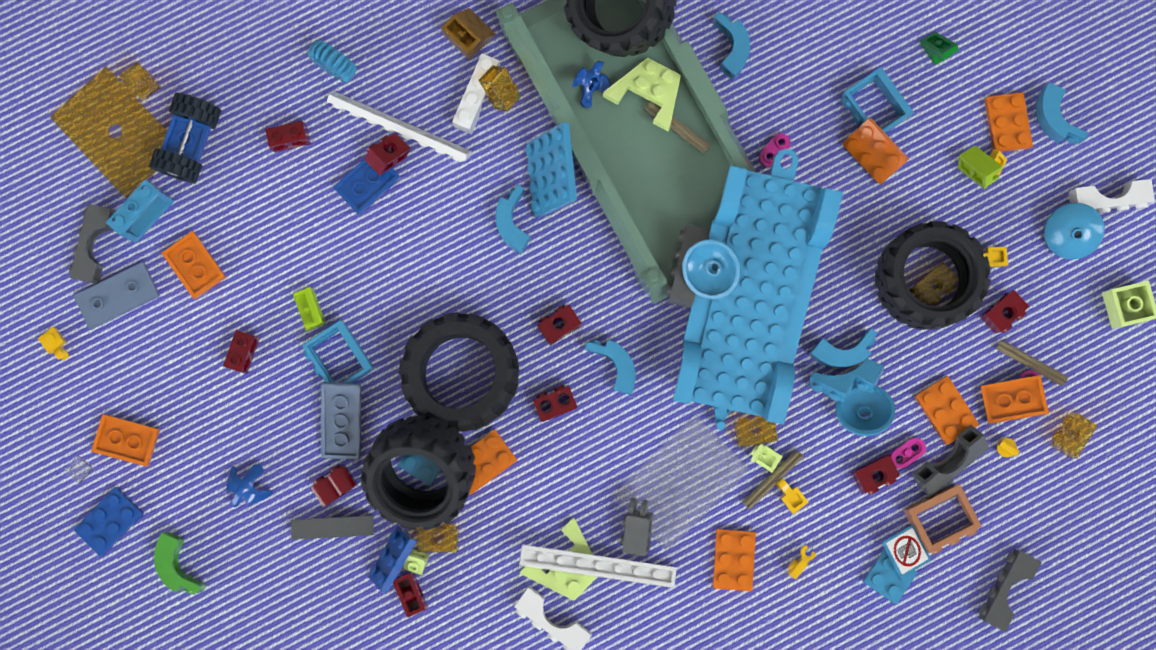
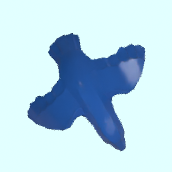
M603 61L595 62L590 71L582 67L573 81L572 87L575 88L578 84L583 86L580 102L583 108H590L592 106L594 90H600L604 93L605 90L612 86L605 74H599L604 65Z
M253 465L248 474L242 479L237 476L236 467L232 466L226 486L227 491L234 493L231 501L232 507H238L243 499L248 505H251L273 495L271 490L264 489L260 491L253 487L255 480L264 472L261 465Z

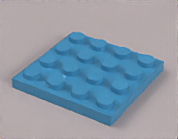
M561 123L530 141L526 146L529 164L528 173L530 174L529 190L532 195L531 209L534 217H543L577 201L569 123Z

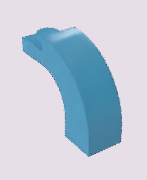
M718 12L714 16L712 23L728 37L732 46L731 53L721 63L719 69L734 81L742 72L750 53V39L745 26L739 19L732 23L726 14Z
M1048 82L1042 87L1036 102V116L1040 127L1049 138L1057 143L1065 138L1071 144L1082 143L1087 139L1089 133L1066 122L1060 111V104L1066 90Z
M517 185L516 188H512L507 195L508 200L503 197L500 198L495 216L496 225L503 241L513 251L522 255L531 237L519 230L512 220L514 209L525 193L524 188Z
M872 328L867 330L856 345L849 350L837 349L822 338L808 355L816 362L831 368L853 366L862 362L871 354L866 347L870 348L875 343L876 339L874 337L878 333Z
M597 340L587 342L585 351L603 355L614 363L617 377L613 390L632 395L636 373L633 361L626 350L611 340H607L606 347L602 346V342Z

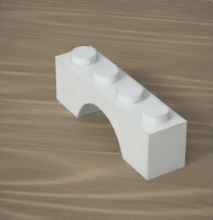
M481 54L452 121L454 128L472 135L479 119L486 93L490 86L494 84L501 68L499 60Z
M1151 179L1132 181L1124 185L1122 194L1116 199L1103 196L1095 186L1075 188L1068 192L1070 203L1087 204L1098 211L1099 214L1109 213L1111 209H1117V212L1127 211L1129 207H1136L1137 210L1148 208V204L1155 202Z
M528 586L514 607L517 609L515 612L524 619L526 616L533 621L531 624L541 631L543 628L547 631V636L554 642L560 641L564 644L563 648L565 650H582L592 636V633L577 621L566 626L552 623L544 613L543 603L545 597Z

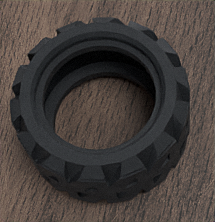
M567 0L564 10L567 21L572 25V31L581 41L611 56L626 57L628 55L636 56L645 53L650 46H656L664 38L666 28L670 29L675 17L674 7H676L677 3L676 0H646L645 8L639 19L630 27L616 32L605 31L596 17L595 0Z
M930 221L917 224L893 239L882 251L877 262L878 269L875 270V286L879 290L877 295L882 305L890 310L889 314L898 322L908 324V327L919 330H935L956 324L976 312L983 303L982 299L988 293L991 279H988L990 274L988 257L983 256L984 249L974 236L971 238L967 230L955 224L950 226L944 221ZM921 247L938 249L945 253L955 264L959 277L958 288L955 296L946 306L937 307L924 304L909 291L904 278V267L908 256L914 249Z
M409 416L405 420L400 418L391 422L385 429H382L366 456L361 469L362 490L366 492V499L374 510H378L382 518L392 524L394 522L398 523L402 528L430 530L439 528L441 522L448 524L457 517L459 510L462 511L475 478L476 465L473 464L475 456L471 446L464 444L465 437L456 428L447 427L448 423L436 418L427 420L425 416ZM408 454L425 457L438 465L443 471L448 484L443 488L432 491L415 489L405 484L396 475L391 460Z

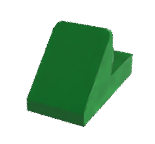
M936 31L920 40L922 47L935 65L959 51L958 44Z

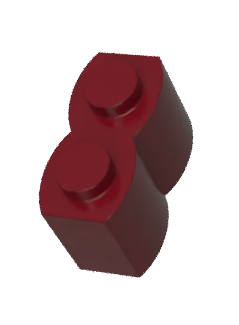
M337 465L330 470V475L325 478L322 475L313 481L315 485L311 489L323 507L328 506L358 485L345 465L342 467Z

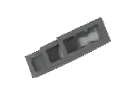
M373 515L291 520V540L374 535Z

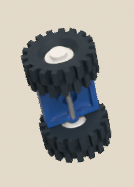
M176 92L169 108V112L173 114L162 148H155L148 167L169 177L196 184L202 168L199 161L211 129H216L222 110L205 100Z

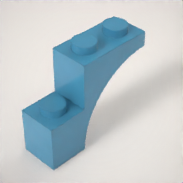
M866 358L857 369L847 374L828 376L813 372L810 377L809 386L818 393L822 392L831 399L844 403L854 385L862 391L872 393L883 374L884 366Z

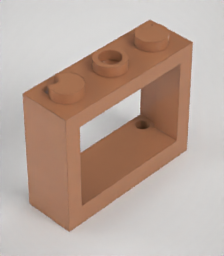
M953 484L937 492L932 497L929 496L903 509L910 524L914 525L926 551L932 554L942 551V547L947 544L951 546L960 542L959 538L965 535L969 537L978 532L977 529L982 527L960 484ZM956 495L970 524L931 543L917 514Z

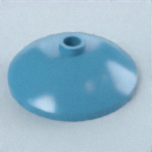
M1068 203L1057 208L1048 217L1044 227V239L1049 249L1057 256L1065 259H1080L1090 255L1099 247L1104 237L1105 226L1101 215L1093 207L1084 203ZM1076 231H1080V235L1078 237L1074 236Z
M715 239L700 241L687 251L683 260L682 270L687 285L694 293L703 298H723L730 294L740 281V260L735 251L722 241ZM714 264H717V265H718V267H719L718 270H716V269L714 268V266H713Z
M854 385L844 403L841 401L836 402V416L840 424L849 432L861 436H873L884 432L891 426L895 418V404L892 397L878 386L871 393L869 391H862Z

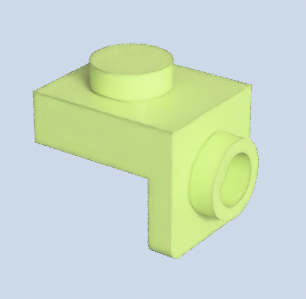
M765 444L756 445L751 452L753 456L751 460L771 473L774 472L783 458L782 455Z
M412 549L404 563L403 569L422 575L430 554Z

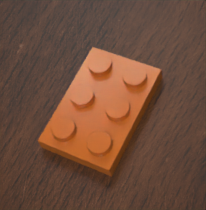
M1024 92L986 97L984 102L992 148L1000 150L1001 153L1031 149L1033 143Z
M871 117L842 143L880 185L909 160L904 152Z
M191 231L161 253L195 300L227 278L194 231Z
M1041 375L980 386L988 424L1049 414Z
M949 376L943 377L914 395L945 445L955 441L956 437L970 425L975 428L980 425Z
M102 414L91 452L149 467L160 429Z
M496 429L471 446L475 456L473 464L476 465V473L469 494L472 495L518 461Z
M716 529L713 572L714 589L753 590L756 532Z

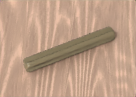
M651 101L645 107V110L654 117H656L661 109L660 106ZM672 116L670 129L699 151L706 153L711 145Z
M1004 340L998 342L996 346L998 351L1058 385H1065L1068 380L1066 375Z
M795 450L743 501V504L748 509H751L803 458V455L798 450Z

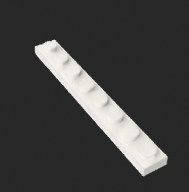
M337 92L328 96L327 102L331 103L334 108L350 111L349 114L355 117H364L367 122L374 125L380 124L389 132L396 131L405 139L410 140L412 138L418 141L417 143L421 146H430L439 154L444 155L446 153L452 156V159L455 161L465 162L470 158L472 151Z
M522 545L520 566L670 588L675 587L676 567Z

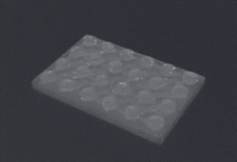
M694 414L613 496L628 511L631 497L636 498V510L641 511L643 500H648V512L654 513L651 535L668 551L750 469Z

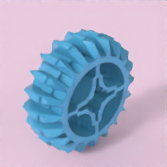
M316 40L312 43L307 52L308 57L317 66L342 82H349L357 71L355 64L348 57L321 40Z

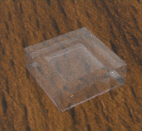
M77 456L64 471L77 483H81L94 468L81 456Z

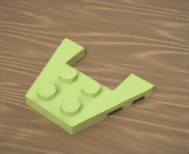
M647 57L605 90L603 97L618 105L627 90L636 93L661 107L653 120V124L669 131L681 75Z
M572 518L561 529L575 544L568 552L593 555L576 520ZM527 566L520 571L522 575L573 601L597 578L595 576L554 570L546 573L541 568Z

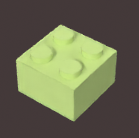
M1149 281L1102 292L1112 329L1156 319V304Z

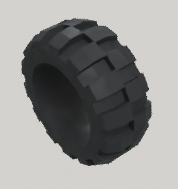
M454 312L443 314L442 317L435 320L431 319L420 326L421 329L414 336H411L404 349L406 350L399 366V375H401L402 386L400 387L405 400L409 402L413 411L418 416H425L427 420L436 418L448 423L447 427L456 428L459 432L480 429L499 418L508 409L511 400L515 397L520 372L518 357L505 333L497 325L489 322L484 317L472 313L459 314ZM456 338H469L482 343L489 349L495 364V377L489 392L479 402L465 408H449L442 405L431 394L426 380V368L433 352L443 343Z

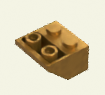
M470 8L454 14L441 26L443 35L468 60L496 35Z

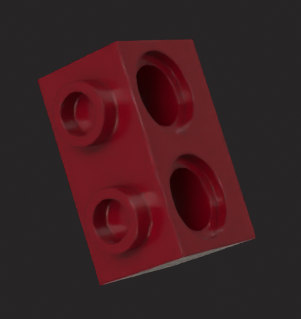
M303 121L265 129L269 148L274 153L311 144L308 128Z
M236 330L223 367L247 374L260 338Z
M558 386L554 388L555 392L548 395L547 392L536 395L537 399L533 400L541 422L578 409L569 386ZM561 394L569 396L567 404L559 403L558 398ZM543 401L551 403V409L547 412L542 411L540 408Z

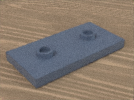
M141 262L73 296L88 329L93 330L160 297V294L146 264Z
M321 383V458L360 460L361 383Z

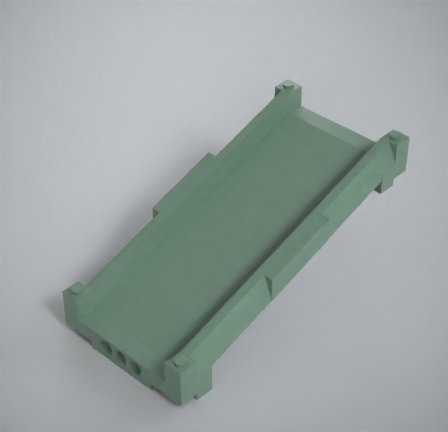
M547 0L522 14L518 13L511 2L495 11L502 32L519 63L525 67L555 125L569 123L572 156L632 262L638 282L644 292L647 293L651 302L655 304L668 297L666 296L668 284L672 285L673 278L670 277L672 266L676 267L677 260L674 259L677 248L681 247L682 243L678 241L680 231L685 230L686 224L705 229L711 228L712 220L716 217L720 207L730 166L756 172L728 123V111L688 40L682 41L673 23L670 29L666 28L664 38L656 46H650L645 53L636 56L618 57L592 48L576 36L571 29V23L566 18L564 6L567 0ZM595 0L596 17L605 31L616 32L624 30L639 19L645 8L646 0ZM647 57L681 75L673 117L711 145L706 153H702L673 130L666 131L653 124L655 117L645 110L646 105L650 101L630 90H627L618 105L605 99L602 91L594 90L592 106L590 108H583L580 103L583 86L578 84L577 87H572L576 75L582 67L590 71L595 62L603 61L604 65L599 74H605L611 85H613Z

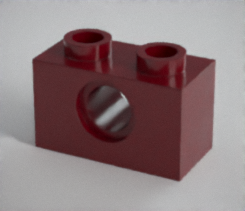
M395 132L390 136H384L378 144L373 143L370 145L364 160L381 176L405 160L411 147Z
M1011 290L984 312L980 318L995 334L1000 332L1006 333L1012 328L1011 323L1013 321H1019L1027 314L1025 311L1030 306L1015 290ZM1003 309L1008 310V318L1003 315Z
M570 304L567 306L561 305L555 309L556 313L551 317L546 315L539 320L540 324L537 327L550 346L582 326V322ZM556 319L564 321L562 328L557 329L553 326Z
M884 455L851 472L861 493H868L869 495L878 492V487L884 484L886 486L897 482L896 478L900 477L890 455ZM876 470L880 473L878 481H875L872 477L873 472Z
M409 572L394 580V587L407 618L428 608L415 573Z

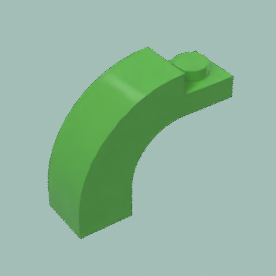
M169 531L162 532L154 552L155 568L161 581L174 592L182 591L183 588H185V592L193 595L203 592L206 584L186 575L179 566L178 556L185 539Z

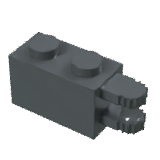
M631 497L629 512L627 515H624L622 526L625 527V532L622 534L620 542L623 545V553L645 557L650 551L654 513L648 512V500H643L641 511L636 510L637 500Z

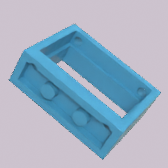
M880 67L844 91L840 98L843 106L852 113L853 120L857 124L862 125L868 118L852 96L874 81L899 115L897 119L882 128L885 133H888L910 118L914 112L882 67Z
M145 179L107 220L106 224L120 236L137 243L175 201L162 189Z
M342 320L302 345L305 349L302 351L308 361L312 360L315 365L313 367L315 373L319 377L322 376L325 382H335L314 348L338 332L341 333L363 369L342 383H355L375 370L354 335Z

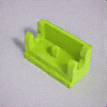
M976 145L960 154L958 160V169L984 190L987 186L998 180L999 176L995 174L1002 170V166Z
M308 287L295 292L293 297L305 331L308 332L326 325L314 289Z

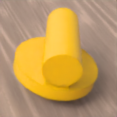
M1003 438L997 443V451L1002 457L1017 456L1020 451L1017 449L1016 443L1010 438Z

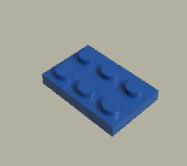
M362 160L333 188L360 216L397 183L401 177L393 168L380 176L365 160Z
M114 487L73 530L102 557L144 513L118 487Z
M399 526L390 534L387 545L381 550L376 564L371 567L368 576L374 585L386 594L417 542L405 529Z

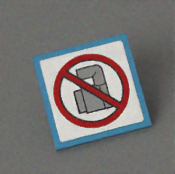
M910 525L882 541L899 578L931 561L914 525Z

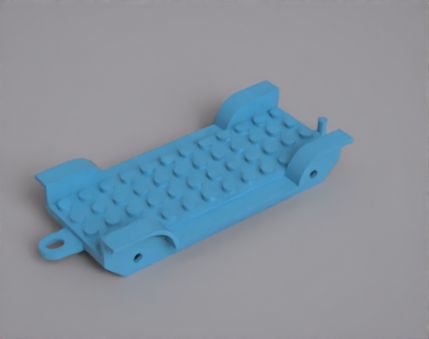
M782 149L775 154L769 175L730 166L720 207L716 217L712 220L708 239L722 241L735 251L741 264V277L737 287L723 298L706 299L695 293L684 334L683 357L673 401L691 404L692 401L713 406L714 423L718 430L725 429L724 420L732 410L761 416L768 422L784 425L795 380L794 360L822 250L828 245L832 237L844 193L795 182L798 156L791 149ZM785 154H789L792 158L791 166L788 169H784L780 165V161ZM717 264L713 265L716 270L719 269Z

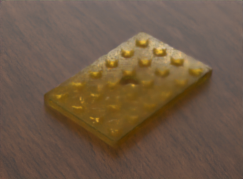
M107 67L102 69L50 116L125 198H128L145 179L148 180L157 172L148 166L155 148H162L167 130ZM114 125L122 127V135L119 138H111L109 135V130Z

